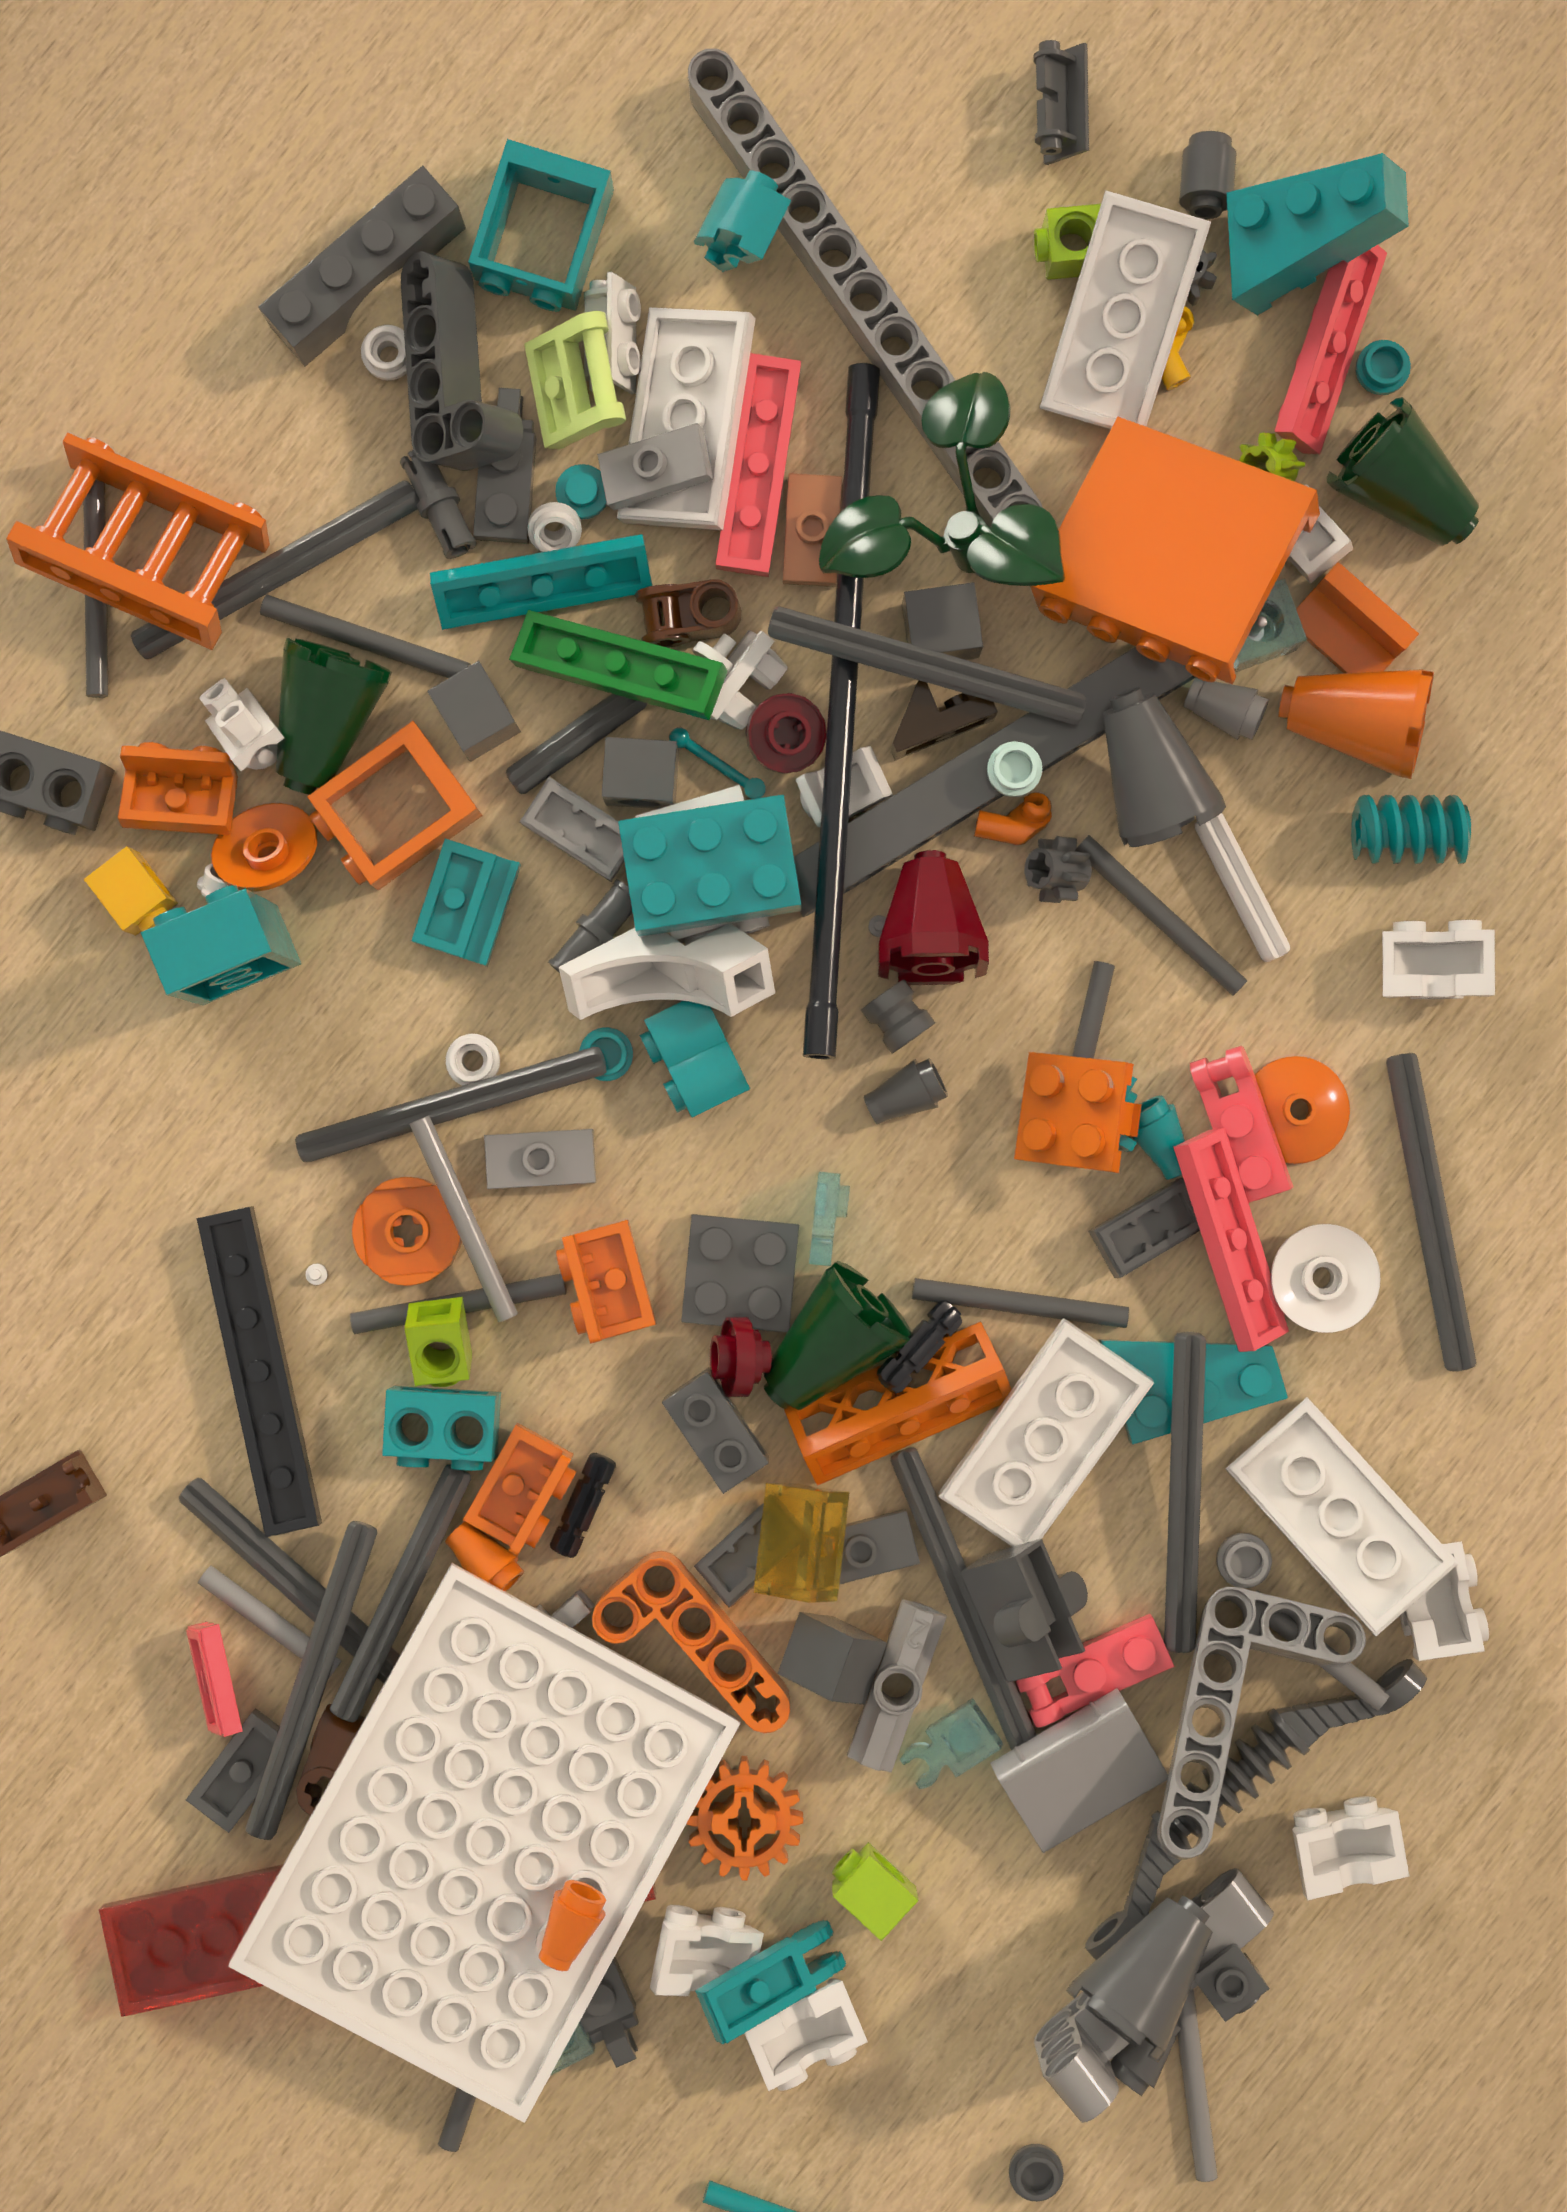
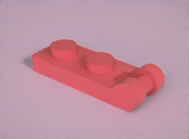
M1240 1045L1226 1050L1225 1057L1210 1062L1205 1057L1191 1062L1190 1070L1195 1086L1200 1092L1212 1129L1225 1128L1248 1203L1291 1190L1294 1186L1244 1047ZM1233 1077L1239 1092L1222 1097L1217 1082Z
M1149 1613L1083 1642L1082 1644L1085 1648L1083 1653L1059 1658L1062 1666L1061 1670L1016 1680L1015 1682L1021 1693L1026 1692L1032 1705L1029 1714L1034 1726L1038 1728L1058 1721L1064 1715L1089 1705L1091 1701H1096L1116 1688L1121 1691L1175 1666L1154 1618ZM1060 1676L1066 1692L1051 1697L1046 1683Z

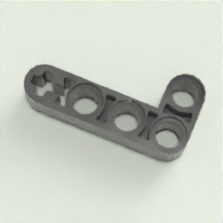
M423 251L415 252L406 260L401 272V296L413 452L423 462L462 471L472 470L508 459L520 448L523 439V424L516 412L482 403L472 273L462 263Z

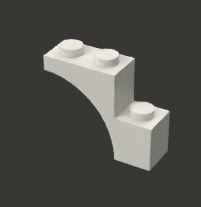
M731 923L686 946L667 933L639 937L635 928L559 966L568 1011L579 1020L608 1008L646 1000L695 1002L715 1008L732 1017L775 994L768 948Z

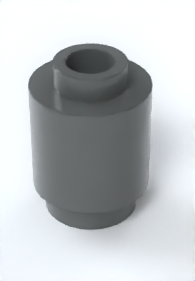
M1201 131L1189 138V146L1183 150L1179 203L1181 207L1189 211L1191 216L1201 219H1214L1227 210L1226 192L1234 191L1237 156L1229 135L1219 131Z

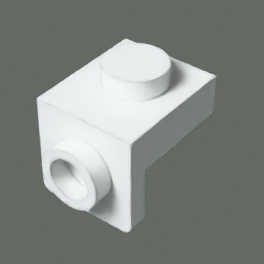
M1320 506V515L1310 533L1301 531L1288 557V560L1310 584L1353 550L1351 540Z
M871 746L862 747L853 752L848 819L893 796ZM824 768L819 771L805 773L796 778L797 785L801 791L800 800L802 807L808 816L814 820L817 827H821Z

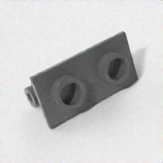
M1042 41L1039 43V51L1033 55V62L1036 64L1037 90L1043 92V98L1037 100V133L1035 134V143L1040 145V152L1044 154V164L1049 165L1089 151L1088 48L1086 43H1081L1071 48L1060 50L1059 41Z

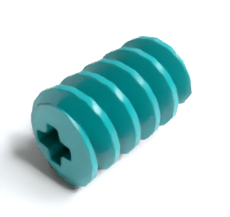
M1370 795L1360 796L1355 803L1351 823V843L1354 860L1358 859L1362 848H1367L1372 864L1379 862L1383 848H1389L1393 864L1401 862L1405 848L1411 849L1415 864L1422 863L1427 848H1432L1436 864L1444 863L1448 848H1454L1458 864H1464L1467 860L1471 839V817L1468 807L1463 805L1457 795L1445 797L1442 804L1435 795L1425 796L1420 805L1417 798L1413 795L1403 796L1399 804H1397L1392 795L1381 796L1377 805Z

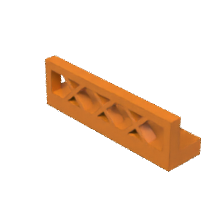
M980 1321L955 1332L951 1337L942 1338L945 1341L944 1345L922 1368L933 1371L928 1383L918 1388L906 1386L902 1392L895 1394L879 1382L877 1370L880 1366L854 1377L802 1410H797L791 1406L784 1409L802 1456L817 1486L1000 1406L1012 1389L982 1322ZM976 1343H979L985 1356L984 1359L965 1367L952 1363L958 1351ZM869 1390L884 1393L880 1402L875 1407L868 1410L853 1407L857 1397ZM821 1411L834 1415L827 1428L809 1436L806 1435L801 1420Z

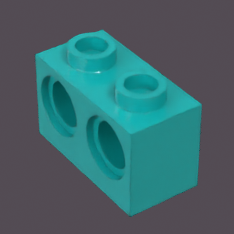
M393 1386L387 1389L382 1456L397 1457L396 1465L402 1467H429V1459L451 1460V1469L483 1470L484 1462H492L498 1456L501 1392ZM416 1413L426 1420L428 1435L424 1441H412L404 1435L402 1421L406 1414ZM470 1416L480 1422L483 1428V1437L480 1443L469 1445L458 1438L456 1423L460 1417Z

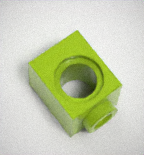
M1101 204L1047 208L1042 228L1034 229L1036 262H1045L1047 280L1079 277ZM1066 234H1076L1084 239L1087 247L1079 251H1072L1062 244L1060 238Z
M463 1297L409 1303L404 1329L415 1386L431 1384L434 1387H449L459 1381L469 1380L472 1349ZM442 1342L451 1348L437 1350L429 1346V1344Z
M869 1842L859 1853L854 1849L848 1851L832 1871V1875L835 1877L832 1881L833 1897L880 1941L890 1933L919 1901L916 1886Z

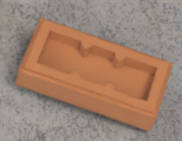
M789 473L783 584L836 587L837 573H823L819 566V555L824 536L833 520L840 513L842 476Z

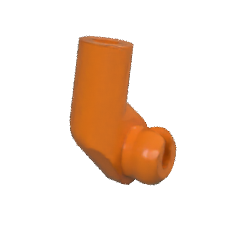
M1033 792L1025 796L1024 802L1008 815L979 810L974 837L1013 845L1025 844L1047 827L1052 817L1051 801L1045 794Z

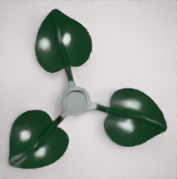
M988 372L972 373L947 384L929 399L922 414V429L931 444L938 448L956 446L955 454L966 511L958 512L949 519L944 536L941 537L913 517L901 518L900 506L890 496L875 495L859 499L848 505L837 515L824 536L819 555V566L823 573H838L854 578H871L891 572L908 555L911 547V537L907 529H911L936 545L940 553L943 554L951 551L957 566L962 571L976 573V575L984 580L1014 586H1037L1064 581L1065 573L1061 557L1060 533L1054 518L1047 510L1031 504L1011 506L999 512L990 527L986 525L976 507L966 457L967 446L985 449L995 445L1004 435L1010 420L1009 398L1003 384L996 376Z

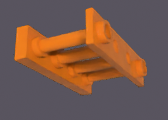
M67 432L63 439V445L70 468L75 471L43 526L38 525L34 529L21 522H15L6 538L15 564L213 650L222 634L218 611L214 608L212 601L243 544L266 553L270 545L266 519L262 518L255 509L246 504L234 503L232 505L120 456L107 444L98 439L87 438L84 440ZM97 479L124 491L93 548L87 547L84 551L66 543L63 536ZM147 501L174 514L143 569H137L135 572L116 565L112 559L144 502ZM195 522L223 536L194 589L182 594L166 587L162 580Z

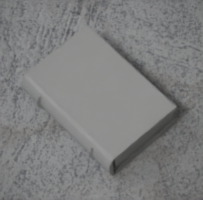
M1118 1688L1094 1702L1091 1701L1086 1707L1020 1746H1015L1013 1750L990 1763L999 1782L1043 1853L1168 1779L1165 1768Z

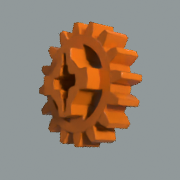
M741 1756L739 1769L731 1770L730 1765L724 1759L719 1762L720 1776L717 1778L711 1777L705 1792H703L696 1805L699 1810H693L686 1823L687 1825L698 1827L689 1835L688 1842L690 1846L704 1844L705 1848L701 1854V1862L706 1865L715 1858L720 1861V1876L725 1877L733 1866L739 1868L741 1880L747 1881L750 1867L757 1866L762 1875L766 1877L770 1875L769 1860L774 1858L784 1865L788 1862V1853L784 1844L790 1846L799 1845L800 1834L790 1828V1826L803 1824V1812L790 1809V1807L800 1801V1794L798 1789L786 1792L783 1790L788 1781V1775L784 1771L777 1774L774 1778L769 1776L768 1760L764 1759L758 1769L755 1770L750 1769L748 1757ZM734 1785V1792L724 1802H714V1805H711L714 1798L722 1790ZM754 1785L770 1793L778 1805L775 1802H765L754 1791ZM742 1797L747 1799V1808L751 1816L750 1827L747 1828V1838L745 1839L742 1837V1827H739V1820L737 1818L741 1808ZM776 1830H778L775 1837L767 1845L754 1851V1845L765 1834H775ZM713 1834H723L734 1845V1850L722 1845Z

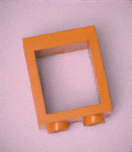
M414 721L407 724L307 796L316 811L309 815L314 825L328 842L336 837L348 853L340 859L345 868L359 885L368 881L377 890L386 886L443 845L445 838L450 840L483 816ZM408 750L451 811L375 865L332 804Z

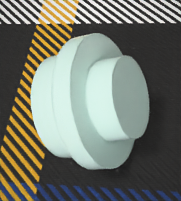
M1018 741L1004 743L996 748L989 758L987 765L988 779L994 789L1005 796L1019 797L1026 795L1040 781L1042 775L1041 759L1038 753L1026 743Z

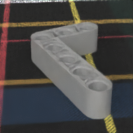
M1239 1587L1221 1588L1209 1598L1200 1619L1196 1646L1157 1827L1158 1842L1167 1855L1175 1859L1187 1860L1201 1855L1208 1848L1211 1841L1249 1649L1318 1666L1342 1667L1354 1661L1362 1653L1366 1644L1364 1629L1354 1617L1345 1613ZM1222 1601L1235 1603L1243 1614L1241 1626L1236 1628L1222 1626L1215 1617L1216 1604ZM1284 1613L1295 1621L1298 1633L1294 1640L1289 1642L1280 1641L1271 1634L1269 1620L1273 1614ZM1337 1627L1348 1635L1350 1639L1348 1654L1336 1655L1326 1648L1324 1632L1327 1628ZM1219 1654L1230 1662L1232 1675L1229 1681L1219 1683L1209 1679L1203 1669L1206 1656ZM1209 1708L1219 1716L1221 1729L1217 1736L1208 1738L1196 1732L1192 1724V1716L1195 1710ZM1196 1762L1207 1769L1210 1776V1784L1205 1792L1193 1793L1183 1785L1181 1771L1185 1764ZM1185 1817L1192 1820L1197 1826L1199 1839L1192 1849H1181L1172 1842L1169 1828L1174 1819Z
M1237 1868L1230 1869L1220 1875L1191 1900L1208 1913L1210 1917L1205 1925L1213 1932L1199 1968L1232 1943L1237 1944L1240 1949L1243 1948L1269 1924L1274 1915V1911ZM1195 1980L1193 1981V1984L1189 1992H1191L1196 1986H1198ZM1084 1992L1053 2016L1039 2030L1034 2039L1043 2077L1082 2123L1097 2117L1116 2098L1119 2086L1110 2059L1129 2044L1085 2008L1091 1998Z

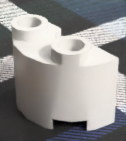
M1400 921L1393 922V931H1382L1383 997L1463 999L1464 996L1490 997L1495 995V930H1482V921H1449L1447 932H1426V922Z
M1462 1541L1442 1544L1459 1564L1400 1615L1404 1635H1412L1414 1643L1413 1657L1418 1661L1485 1651L1483 1641H1488L1489 1639L1486 1615L1482 1608L1473 1609L1469 1595V1587L1477 1586V1570L1472 1555L1464 1554Z
M1364 1796L1344 1801V1809L1326 1812L1323 1808H1307L1293 1814L1295 1826L1292 1832L1303 1894L1307 1900L1342 1893L1343 1888L1354 1884L1367 1883L1376 1885L1410 1877L1398 1811L1378 1808L1375 1797Z
M669 1905L666 1908L650 1989L655 1995L689 1996L690 1991L697 1990L760 1953L764 1933L744 1924L746 1915L735 1909L716 1907L714 1908L713 1915L699 1914L698 1911L690 1907Z
M829 1979L826 1986L817 1989L815 1992L744 2033L768 2091L776 2087L779 2091L794 2088L807 2079L808 2075L805 2069L810 2065L825 2059L828 2066L839 2065L854 2057L857 2053L856 2048L868 2042L842 1980Z

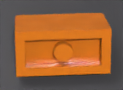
M1339 562L1336 563L1287 618V623L1343 673L1384 671L1419 635L1414 628Z

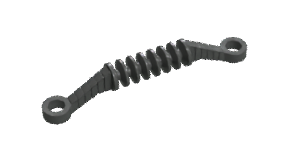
M1412 1659L1403 1660L1391 1667L1376 1682L1390 1696L1379 1711L1375 1710L1356 1694L1354 1696L1339 1697V1699H1327L1323 1702L1317 1701L1294 1705L1292 1708L1271 1709L1267 1713L1274 1728L1271 1733L1254 1724L1251 1729L1258 1743L1255 1747L1241 1739L1235 1741L1241 1759L1237 1762L1228 1756L1215 1824L1222 1828L1226 1825L1220 1810L1223 1804L1237 1813L1243 1810L1236 1795L1239 1790L1254 1799L1259 1796L1253 1782V1778L1256 1775L1270 1784L1276 1781L1269 1766L1272 1761L1287 1770L1292 1767L1285 1751L1288 1747L1306 1755L1310 1751L1309 1747L1326 1733L1329 1728L1343 1726L1344 1724L1396 1711L1421 1691L1427 1681L1426 1675ZM1205 1768L1202 1772L1209 1786L1210 1776ZM1192 1782L1186 1785L1187 1789L1193 1793H1203L1206 1791ZM1158 1810L1151 1815L1153 1819L1149 1826L1148 1835H1146L1143 1845L1144 1849L1141 1851L1138 1861L1139 1865L1136 1867L1134 1880H1132L1124 1910L1113 1914L1102 1922L1090 1935L1085 1944V1949L1095 1960L1149 1914L1157 1890L1160 1888L1163 1875L1181 1861L1167 1855L1160 1847L1157 1839V1827L1161 1812ZM1185 1817L1174 1819L1169 1828L1172 1842L1181 1849H1192L1187 1836L1193 1834L1199 1838L1197 1826L1192 1820Z

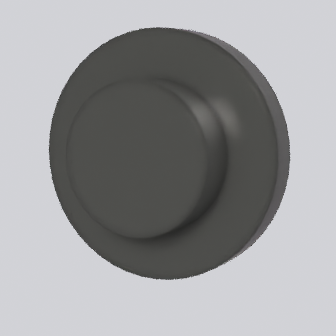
M1029 2144L1020 2148L1011 2158L1009 2164L1010 2183L1015 2192L1022 2198L1035 2202L1044 2201L1055 2195L1062 2185L1064 2172L1061 2160L1056 2152L1048 2146Z

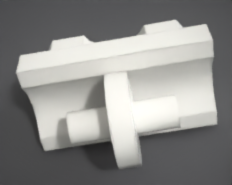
M748 630L727 659V655L736 642L724 633L713 648L701 641L693 648L692 651L696 656L722 662L728 670L710 719H718L735 729L742 730L747 725L750 714L756 708L755 704L738 692L750 676L765 689H771L786 672L787 665L770 648L775 641L763 631H759L756 634Z
M224 678L199 697L212 714L205 722L240 771L246 767L255 770L265 769L276 762L277 744L284 739V736L248 688L238 694Z

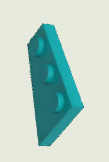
M1099 1339L1102 1345L1154 1381L1150 1390L1125 1423L1130 1443L1133 1445L1170 1434L1172 1424L1174 1342ZM1206 1343L1203 1424L1288 1399L1273 1346L1265 1345L1256 1351L1239 1352L1236 1344Z

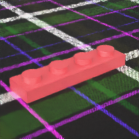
M1379 245L1349 262L1342 260L1329 268L1318 302L1313 309L1312 320L1301 353L1296 360L1295 371L1284 404L1280 408L1274 430L1283 439L1296 441L1295 448L1303 454L1320 455L1387 256V252Z
M750 353L724 529L720 532L715 564L717 570L769 577L801 372L800 360Z
M1225 1128L1212 1129L1173 1148L1238 1351H1256L1288 1333L1289 1329L1284 1314L1272 1292L1270 1269Z

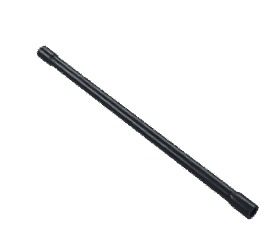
M856 363L848 367L845 409L847 434L842 510L851 503L868 497L870 494L874 421L878 412L880 368L868 363ZM837 573L834 622L861 630L864 578H854ZM833 655L831 660L809 1003L805 1011L803 1057L822 1060L836 1058L839 1014L836 1002L858 679L857 662Z

